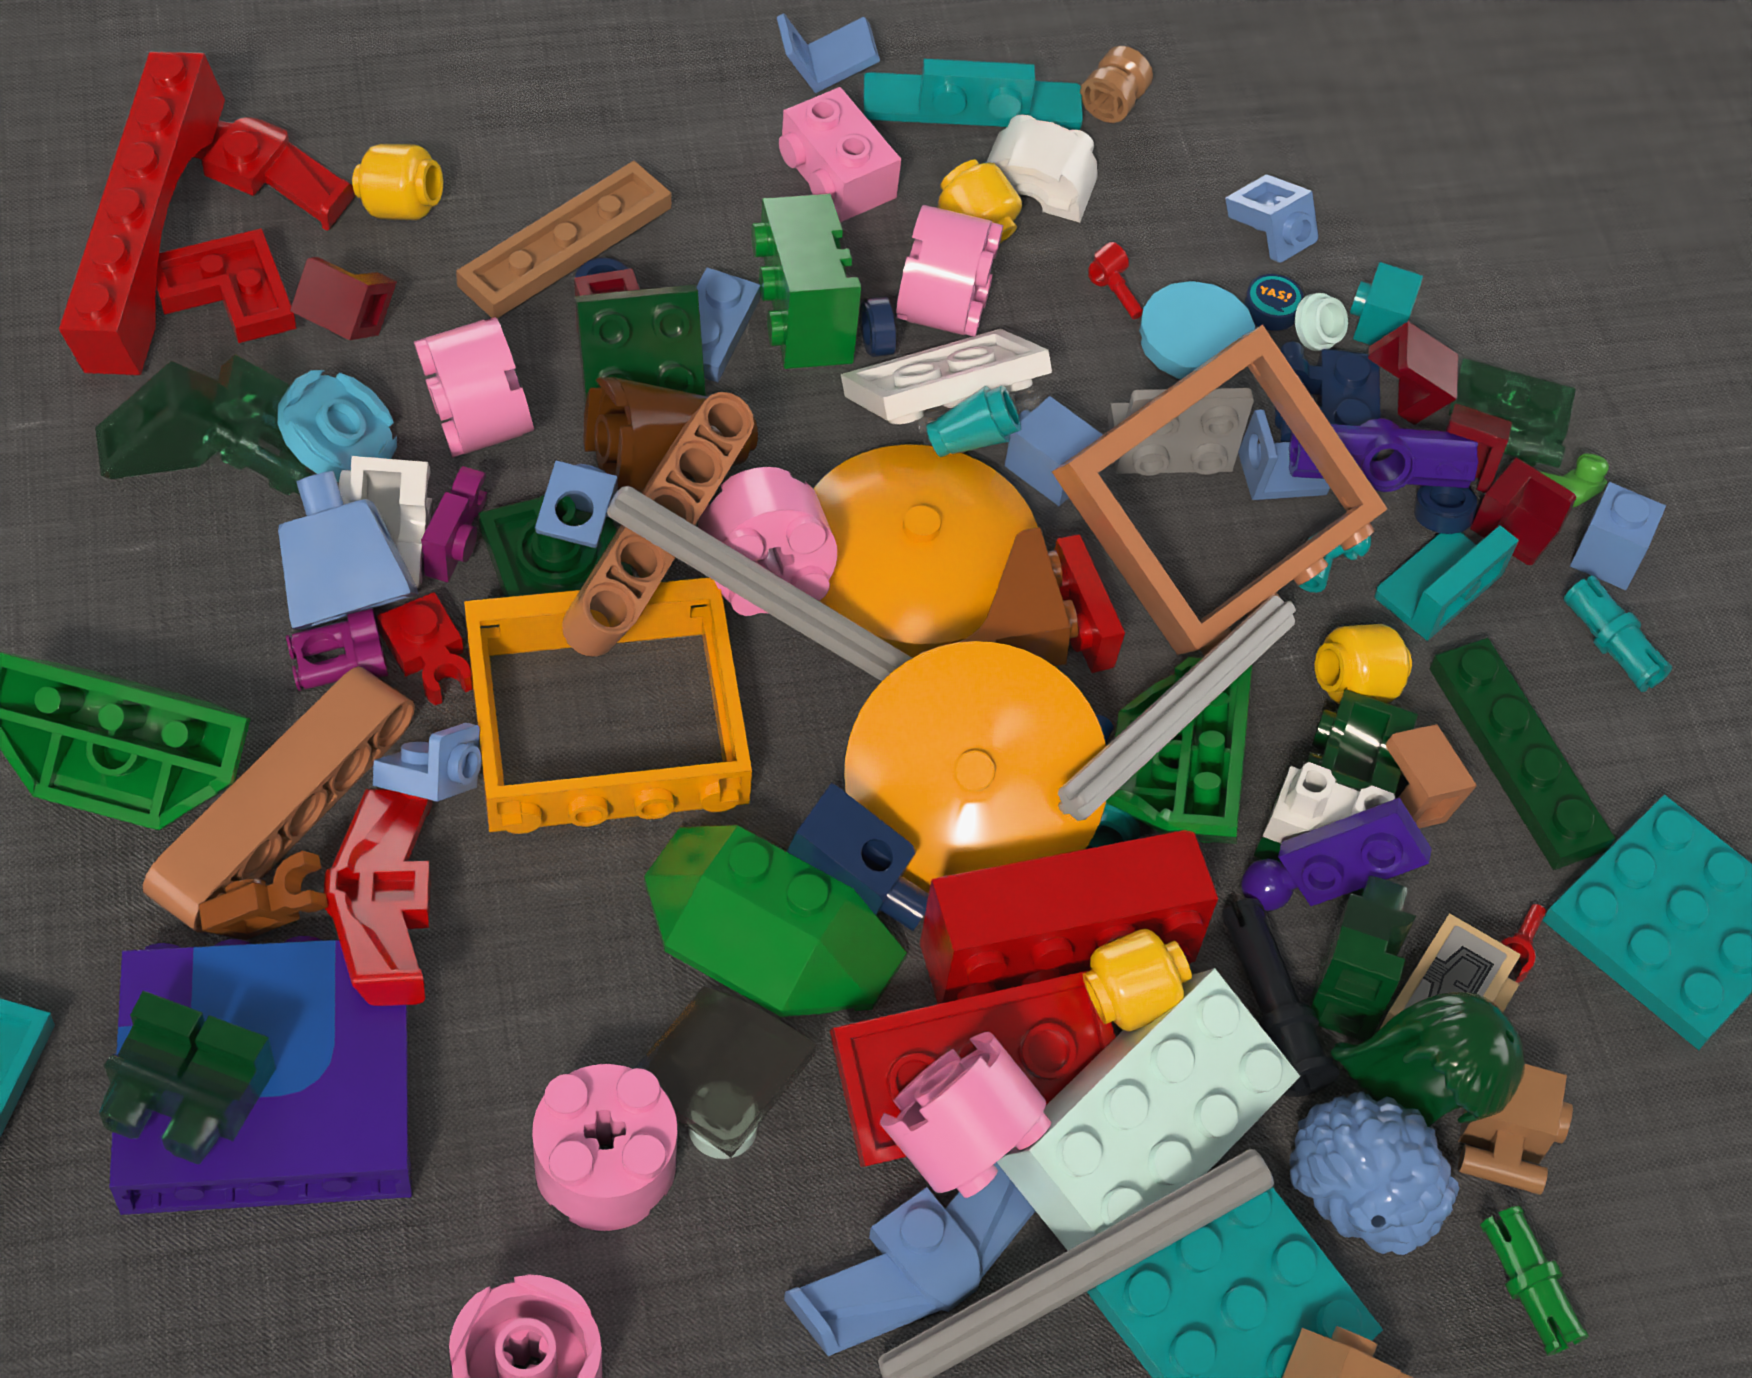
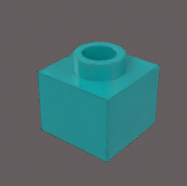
M1379 262L1372 284L1361 281L1349 314L1358 316L1360 319L1353 340L1372 345L1408 322L1423 276Z

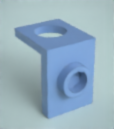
M784 13L777 16L785 53L814 93L880 61L870 23L865 17L807 45Z
M1254 410L1238 452L1252 500L1327 495L1330 487L1325 479L1291 476L1289 471L1290 442L1274 443L1264 410Z
M555 461L535 526L536 533L596 548L606 517H609L607 514L609 504L618 491L617 476L607 474L603 470L591 465H572ZM569 496L575 503L576 509L593 514L586 523L580 526L566 525L558 519L555 513L558 502L563 497Z

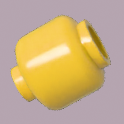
M378 144L370 147L363 156L361 164L355 167L352 184L355 195L362 200L363 206L371 216L386 220H419L425 217L431 208L440 201L443 192V174L438 162L431 158L426 149L418 145Z
M976 159L969 160L956 167L943 179L940 184L943 191L939 196L938 208L990 220L992 223L1003 225L1000 243L1016 231L1017 226L1014 220L1021 211L1022 200L997 165L990 162L979 164Z
M1388 625L1343 626L1334 629L1328 634L1323 645L1319 647L1314 663L1315 675L1322 689L1338 704H1340L1345 689L1384 703H1390L1400 696L1407 684L1412 669V658L1398 632Z
M1140 929L1099 947L1090 957L1091 970L1082 974L1089 997L1102 1022L1106 1025L1114 1021L1122 1030L1128 1032L1150 1024L1181 1002L1184 998L1182 983L1192 979L1189 964L1178 943L1172 941L1164 945L1160 937L1149 929Z

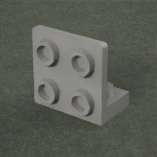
M1218 388L1213 390L1114 461L1116 474L1138 473L1151 476L1159 473L1197 472L1208 475L1218 472H1233L1254 402L1252 390L1250 388ZM1167 389L1135 390L1131 394L1130 403H1111L1107 417L1109 430Z

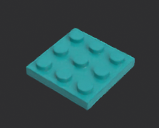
M1665 794L1549 908L1542 920L1698 1051L1752 995V864Z
M1273 1187L1087 1291L1088 1295L1152 1378H1282L1302 1328L1331 1339L1335 1327L1338 1326L1371 1341L1383 1331L1379 1323Z

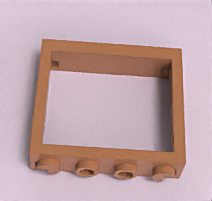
M1263 325L1235 340L1052 471V474L1177 655L1199 649L1204 656L1207 655L1232 632L1229 628L1244 615H1251L1269 597H1279L1277 591L1290 581L1294 580L1297 585H1301L1322 572L1329 565L1324 556L1340 545L1346 551L1369 537L1375 531L1370 522L1387 510V507ZM1248 366L1346 510V513L1199 621L1098 473Z

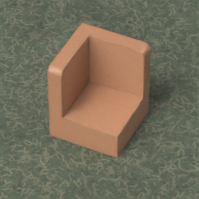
M1438 724L1392 734L1386 742L1388 751L1409 782V785L1399 797L1419 829L1447 822L1477 786Z

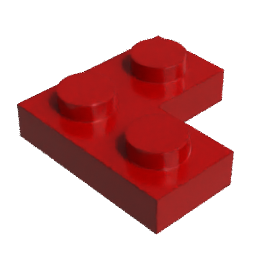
M262 228L159 253L156 293L164 315L223 300L238 343L296 329L295 316L290 311V301Z

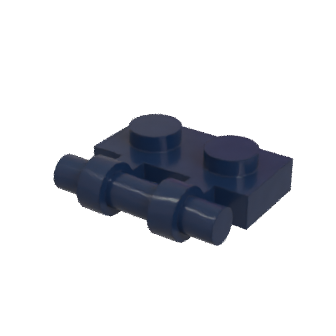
M1288 342L1282 345V354L1309 394L1317 395V405L1330 424L1361 426V424L1369 420L1381 418L1379 366L1369 360L1368 354L1322 349L1317 366L1309 365L1307 360L1304 359V347L1300 343ZM1275 407V425L1281 430V442H1290L1291 429ZM1379 452L1373 456L1372 460L1377 459Z

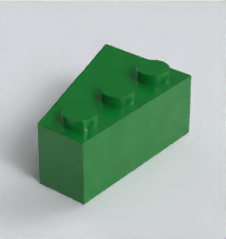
M831 194L762 198L761 222L752 223L751 236L754 257H764L765 266H760L759 268L762 301H772L773 311H768L767 313L770 346H780L784 369L853 364L861 284L858 277L847 278L845 267L852 266V257L849 248L841 249L839 238H842L843 230Z

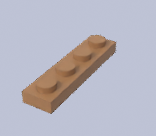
M632 161L456 270L457 286L491 318L496 317L498 319L670 210L672 193L637 162Z

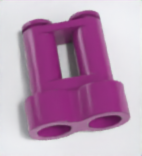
M373 608L348 613L347 621L293 633L292 637L286 635L291 659L294 660L296 656L299 667L292 666L298 691L302 690L301 687L310 689L337 682L349 670L358 666L365 668L378 678L389 676ZM345 648L346 654L339 655L334 659L313 664L305 659L306 656Z

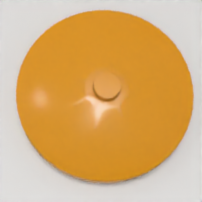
M907 444L887 446L861 453L836 466L814 487L837 545V561L834 572L829 579V591L820 602L910 657H916L920 652L929 651L940 646L958 643L977 631L986 620L1016 535L1026 529L1038 528L1037 523L1025 499L1005 477L983 462L966 454L950 453L939 457L933 446Z
M981 641L953 643L923 652L908 660L890 673L871 693L861 708L849 737L845 756V792L914 846L916 854L903 877L929 894L931 880L934 878L1086 849L1101 822L1106 801L1086 820L1077 821L1070 814L1064 815L1060 811L1058 804L1061 800L1058 796V790L1106 747L1099 721L1089 702L1075 684L1049 662L1026 650L1006 644Z

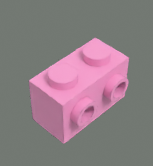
M841 87L783 111L782 136L779 138V149L784 161L789 167L796 168L809 183L813 195L831 194L840 222L897 198L901 158Z

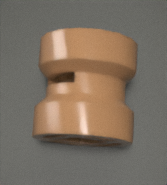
M1126 46L1111 48L1099 62L1098 69L1094 70L1081 85L1080 94L1083 105L1095 118L1104 122L1116 123L1122 121L1134 107L1135 100L1140 98L1151 85L1153 79L1152 67L1147 59L1137 50Z

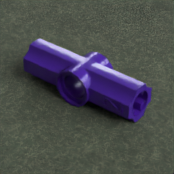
M1382 418L1369 420L1361 424V426L1330 424L1368 481L1377 491H1396L1406 484L1469 488L1470 483L1475 481L1478 466V442L1444 431L1400 429L1392 421ZM1291 431L1289 443V471L1291 476L1324 479ZM1384 449H1394V452L1388 458L1382 461H1371L1377 452Z

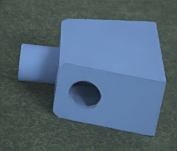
M334 471L308 476L296 482L307 516L280 524L278 528L292 629L304 630L347 617L348 613L380 607L419 595L416 584L378 509L372 501L363 499L344 505Z

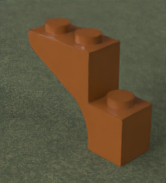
M1040 527L1026 529L1016 535L986 620L977 631L960 642L981 641L1006 644L1039 656L1053 666L1067 664L1069 639L1078 636V621L1072 600H1062L1059 590L1063 582L1060 559L1056 550L1047 551Z

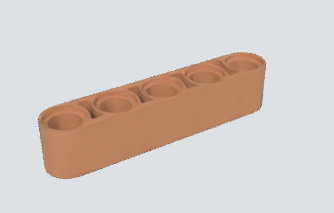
M718 392L710 395L682 427L643 489L642 494L695 526L751 435L754 421L749 406L740 397L732 393ZM710 425L716 427L723 436L713 431ZM681 469L690 473L696 483L688 480L683 475ZM621 524L564 616L562 627L567 643L576 652L585 656L598 657L606 654L636 623L674 561L675 556ZM621 562H626L636 569L639 578L627 573ZM590 609L602 613L607 618L610 627L599 624L593 618Z
M358 666L349 670L158 857L146 874L143 882L144 894L197 933L205 932L202 931L198 904L224 895V888L233 882L245 879H261L373 766L374 760L381 758L399 740L413 718L415 710L413 701L363 667Z

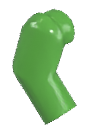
M1586 453L1578 457L1576 469L1571 470L1564 476L1539 472L1576 495L1573 507H1577L1604 490L1608 482L1604 477L1608 472L1609 464L1601 456Z

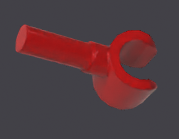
M1109 242L1095 252L1094 261L1089 265L1088 277L1097 286L1103 287L1108 285L1133 320L1138 319L1142 316L1143 309L1125 284L1124 278L1120 275L1129 267L1128 256L1120 245L1115 242Z
M1533 904L1530 907L1518 932L1513 937H1508L1500 942L1521 954L1518 960L1521 963L1522 970L1515 980L1517 983L1523 982L1535 963L1536 955L1532 947V940L1546 914L1544 907L1538 904Z

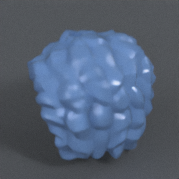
M1362 1091L1359 1093L1355 1092L1348 1098L1345 1096L1334 1097L1329 1103L1316 1104L1309 1110L1305 1119L1298 1121V1132L1295 1137L1296 1147L1290 1154L1291 1183L1295 1189H1298L1307 1197L1313 1198L1314 1207L1319 1215L1324 1219L1330 1220L1341 1236L1362 1238L1369 1247L1381 1254L1393 1251L1395 1254L1405 1255L1415 1250L1416 1247L1423 1246L1432 1236L1439 1233L1443 1221L1453 1210L1452 1205L1455 1203L1459 1184L1451 1176V1166L1447 1159L1442 1156V1151L1437 1147L1435 1130L1427 1127L1424 1117L1418 1109H1405L1395 1099L1388 1096L1377 1102L1370 1095Z

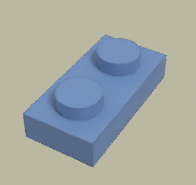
M707 267L696 287L699 297L704 378L718 383L760 300L761 285Z

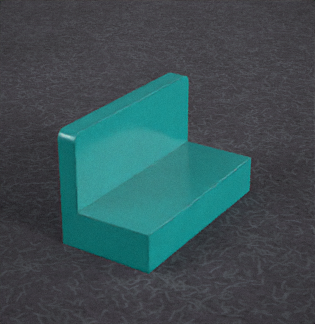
M1502 526L1497 527L1478 545L1461 532L1455 534L1440 533L1377 587L1374 597L1428 641L1503 576L1519 540Z

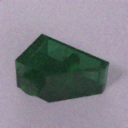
M170 361L95 427L101 476L109 479H118L200 467L238 434L231 386Z

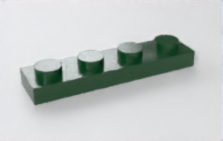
M1489 638L1435 655L1429 670L1553 871L1608 851L1615 840L1614 835Z

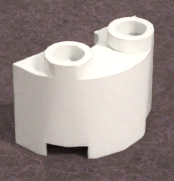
M1024 114L1014 116L1010 120L1008 127L999 132L986 163H994L1001 169L1018 195H1028L1039 201L1043 212L1079 223L1098 178L1097 160L1092 153L1094 142L1088 134L1081 130H1068L1053 122L1039 121Z
M352 456L351 471L342 470L339 479V490L344 505L363 499L372 501L375 504L416 587L419 588L423 581L421 572L423 557L421 539L431 521L432 498H427L428 480L431 474L428 462Z

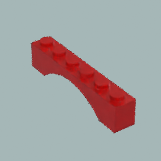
M149 52L59 327L60 333L84 373L142 374L156 328L157 264L169 203L177 182L188 162L202 148L212 144L225 103V98L205 53Z

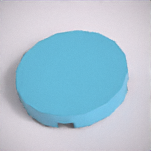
M1188 281L1170 284L1151 296L1143 307L1139 331L1142 337L1141 346L1144 354L1158 369L1178 379H1182L1235 340L1254 330L1255 324L1248 308L1234 294L1214 284Z
M311 370L294 380L278 404L279 429L285 444L298 460L317 474L334 471L336 481L339 482L342 470L351 471L352 456L391 459L397 448V436L392 440V432L389 427L394 422L388 408L379 397L354 377L342 373L332 377L321 375L325 370Z

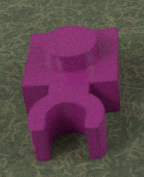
M462 466L456 475L451 493H444L421 539L425 576L448 583L458 562H467L477 539V527L471 524L474 518L478 516V513L482 511L487 499V492L480 490L486 479V473Z

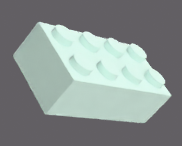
M1215 968L1193 974L1191 980L1182 983L1184 989L1182 1001L1150 1024L1131 1032L1123 1030L1046 1105L1044 1113L1052 1122L1047 1132L1025 1149L1018 1150L1014 1146L997 1161L998 1165L1067 1251L1206 1174L1300 1077Z

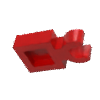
M435 592L377 615L379 632L405 677L422 670L424 694L430 703L435 706L442 703L441 688L438 682L444 678H454L459 681L465 693L472 690L471 668L465 659L458 656L463 653L462 637Z

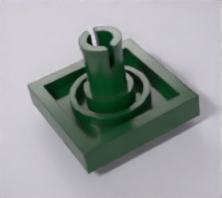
M695 284L575 296L585 405L589 389L601 388L596 381L599 377H616L706 396L699 297Z
M545 495L478 513L479 528L504 597L581 590L616 534L612 519L606 517L598 546L593 548L536 533L535 526ZM569 496L563 497L555 509L558 519L569 526H580L586 523L593 514L576 509L575 503ZM621 562L624 570L634 576L630 565L626 562Z

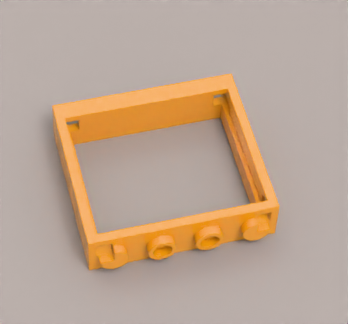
M699 578L660 582L636 623L617 643L702 635L723 762L515 785H504L489 656L572 648L563 635L562 622L567 610L580 590L464 601L477 725L480 728L479 746L482 757L481 764L489 832L507 831L514 834H524L544 826L572 823L576 826L588 827L598 825L608 819L635 816L643 819H659L672 812L699 809L710 812H722L732 809L736 805L750 804L752 767L721 589L717 588L713 579ZM705 604V606L691 608V606ZM590 609L593 618L599 624L610 627L607 618L602 613ZM499 625V627L480 628L481 626Z

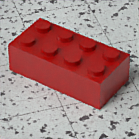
M1182 830L934 878L931 880L920 947L937 1004L1091 970L1090 957L1095 950L1140 929L1153 931L1160 937L1164 945L1176 941L1190 965L1196 961L1219 898L1195 833Z

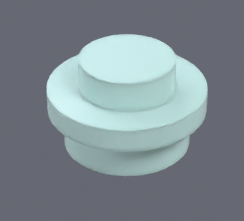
M1325 293L1309 294L1300 301L1295 314V328L1302 344L1312 351H1321L1322 349H1330L1335 343L1344 338L1348 328V315L1341 301Z

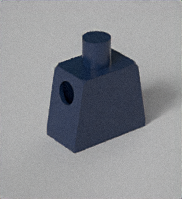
M831 783L797 830L787 852L853 888L876 916L881 910L911 931H914L925 915L929 896L927 892L903 877L916 854L914 846L846 792Z

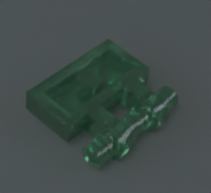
M234 354L221 366L212 408L213 414L233 424L232 431L214 422L207 429L203 438V444L221 453V460L224 463L238 470L247 467L268 478L271 488L284 495H290L294 492L300 496L296 482L305 477L312 476V474L305 471L306 466L298 460L285 444L278 426V404L290 385ZM259 439L280 450L279 456L259 446Z
M1463 358L1458 370L1457 399L1451 402L1448 415L1451 416L1454 405L1457 403L1510 421L1512 425L1504 454L1515 456L1533 468L1537 463L1559 468L1565 453L1566 446L1562 445L1568 432L1576 388Z

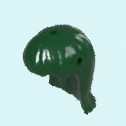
M1449 992L1423 999L1395 1015L1367 1041L1359 1045L1339 1042L1331 1050L1333 1058L1343 1065L1351 1078L1357 1080L1360 1087L1369 1091L1370 1096L1378 1102L1388 1096L1395 1099L1405 1109H1418L1424 1117L1427 1127H1430L1448 1112L1462 1107L1467 1113L1458 1118L1457 1121L1460 1123H1471L1502 1112L1516 1093L1525 1070L1522 1041L1510 1019L1486 997L1467 992Z

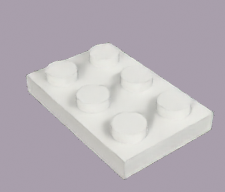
M997 329L976 335V337H969L841 374L846 398L884 418L889 423L905 424L924 417L923 410L940 405L953 408L984 386H988L992 390L1002 385L1008 392L1026 389L1033 384L1032 378L1052 373L1048 349L1003 329Z

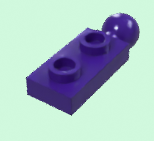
M1399 797L1283 841L1278 855L1280 861L1261 859L1252 863L1245 870L1241 881L1242 893L1245 899H1259L1264 907V911H1274L1286 905L1291 899L1294 889L1299 888L1312 907L1429 864L1432 848Z

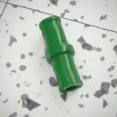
M1513 1206L1498 1212L1501 1217L1499 1220L1491 1216L1483 1221L1480 1227L1483 1233H1486L1510 1279L1505 1286L1512 1299L1520 1298L1545 1346L1544 1350L1547 1356L1569 1349L1567 1343L1573 1342L1574 1345H1577L1587 1339L1589 1335L1586 1329H1583L1558 1282V1279L1563 1274L1556 1261H1547L1523 1215L1524 1211L1521 1206Z

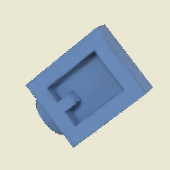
M1266 174L1225 198L1229 218L1266 232L1270 259L1281 263L1318 240L1314 200L1311 190Z
M463 723L431 734L429 742L405 743L401 746L400 752L374 760L373 786L437 802L477 788V779L482 762L479 750V726Z

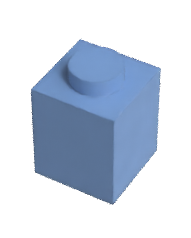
M1049 396L1032 412L1026 409L1019 414L1021 430L1010 435L1004 466L1057 506H1060L1069 497L1052 474V471L1103 434Z
M1609 482L1587 526L1570 567L1627 590L1649 548L1666 505Z

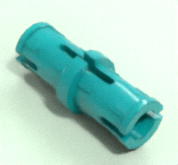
M1591 575L1587 580H1580L1566 593L1563 599L1564 602L1581 618L1590 629V632L1596 637L1594 640L1595 646L1602 654L1608 652L1618 662L1640 692L1647 691L1649 687H1655L1669 675L1672 665L1646 639V636L1639 629L1641 622L1633 613H1625L1617 605L1596 576Z

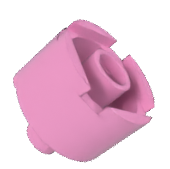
M923 205L912 235L915 241L910 257L907 256L897 301V319L960 335L976 337L982 310L986 306L993 274H990L993 259L996 258L1003 225L992 223L990 220Z
M496 317L488 320L483 319L414 341L424 375L428 376L436 373L435 377L425 380L435 411L439 414L441 421L451 418V421L441 423L452 458L534 431L523 388H520L509 346Z
M760 467L745 470L731 476L720 485L722 492L710 505L708 503L698 520V528L816 600L820 601L829 591V579L836 566L837 545L814 489L806 481L804 484L792 478L789 471L776 467ZM715 581L717 588L721 589L723 597L731 603L733 610L738 614L752 616L758 613H768Z
M984 1032L970 1038V1041L978 1050L961 1059L955 1050L952 1049L933 1062L893 1100L902 1111L898 1117L895 1118L884 1113L880 1120L884 1130L937 1193L948 1192L955 1188L958 1189L964 1198L978 1193L997 1175L998 1169L994 1164L1006 1155L1014 1146L1018 1150H1022L1035 1143L1047 1132L1052 1123L1044 1113L1046 1107L1045 1098L990 1032Z
M598 1064L580 1068L569 1074L559 1075L550 1081L545 1089V1095L536 1110L532 1130L535 1176L541 1195L550 1206L552 1204L568 1216L570 1222L585 1229L612 1231L637 1224L650 1214V1209L664 1195H667L673 1184L676 1171L677 1120L670 1099L660 1087L658 1079L645 1069H632L614 1064ZM611 1145L613 1148L608 1150H601L599 1149V1146Z
M541 1275L514 1277V1282L502 1284L493 1289L489 1286L478 1292L459 1313L450 1335L449 1349L452 1378H602L601 1336L589 1306L577 1291L550 1277ZM531 1356L540 1359L539 1365L530 1364L526 1369L514 1367V1364L524 1366Z

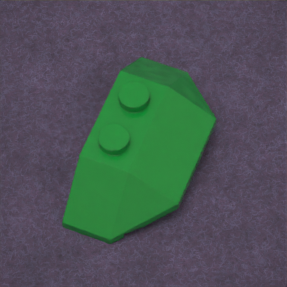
M0 651V749L33 797L159 831L167 828L234 784L251 718L209 701L85 668Z
M1188 657L1175 667L1173 675L1153 684L1122 708L1118 713L1115 738L1202 658ZM1252 665L1106 800V803L1162 834L1187 830L1194 832L1199 842L1237 844Z
M738 825L679 827L644 875V884L650 898L664 951L780 1017L825 1014L853 1008L854 1011L873 1010L906 959L907 952L853 888Z

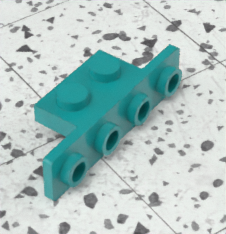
M924 59L922 75L875 72L864 74L863 114L868 120L1008 127L1010 120L1014 116L1024 114L1039 121L1053 122L1068 130H1080L1083 121L1081 86L1078 83L1035 81V64Z

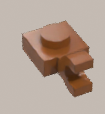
M300 851L289 856L277 868L273 883L267 886L266 881L262 879H245L227 885L224 888V895L198 904L202 931L247 940L299 920V911L310 913L327 908L326 894L313 890L301 891L304 877L311 872L321 869L319 855Z

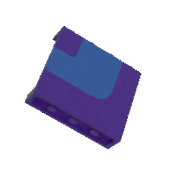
M297 936L287 939L284 943L251 944L243 940L230 939L220 941L214 946L181 948L170 943H157L146 946L145 950L122 951L109 1184L120 1215L412 1197V1168L408 1150L407 1005L373 1006L368 1004L352 986L339 940L322 941L316 937ZM143 990L203 1013L205 1021L210 1015L269 1037L276 1070L255 1105L197 1083L195 1074L192 1080H188L134 1059L127 1036L133 1026L130 1014Z

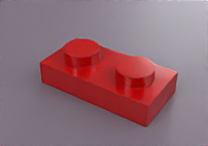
M1077 534L1059 538L1054 548L1058 553L1062 568L1063 582L1059 590L1063 601L1072 600L1078 621V636L1070 638L1069 641L1076 652L1082 651L1091 673L1112 669L1115 667L1125 631L1081 535Z

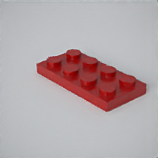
M1088 971L830 1029L860 1167L906 1157L881 1126L880 1120L885 1113L897 1118L902 1111L893 1100L914 1078L952 1049L955 1050L961 1059L978 1050L970 1041V1038L984 1032H990L994 1035L1045 1098L1047 1105L1115 1039L1112 1022L1106 1025L1102 1022L1085 987L1082 974Z

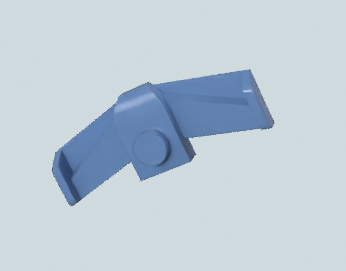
M997 1162L994 1164L998 1169L997 1175L986 1187L973 1196L964 1198L959 1192L945 1209L926 1187L871 1227L869 1238L882 1255L803 1287H795L785 1292L784 1301L827 1356L940 1310L949 1312L978 1290L982 1277L1035 1212L1034 1208Z

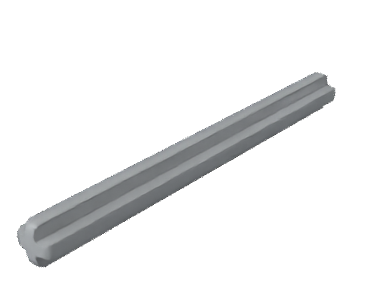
M629 486L621 487L611 500L607 510L610 518L880 681H883L896 668L912 659V657L634 488Z
M1271 596L1058 790V796L1061 800L1058 804L1060 811L1064 815L1070 814L1077 821L1086 820L1295 625L1293 613L1296 611V608L1291 601L1284 602L1278 596Z
M1255 1149L1243 1152L881 1355L878 1363L882 1377L933 1378L1271 1189L1274 1180L1270 1170Z

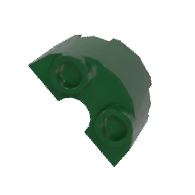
M1345 689L1337 712L1334 713L1324 709L1312 745L1323 749L1322 755L1310 752L1306 763L1310 762L1331 770L1333 777L1336 779L1335 783L1359 792L1361 789L1372 785L1395 795L1401 769L1388 751L1386 742L1392 734L1413 730L1418 714Z

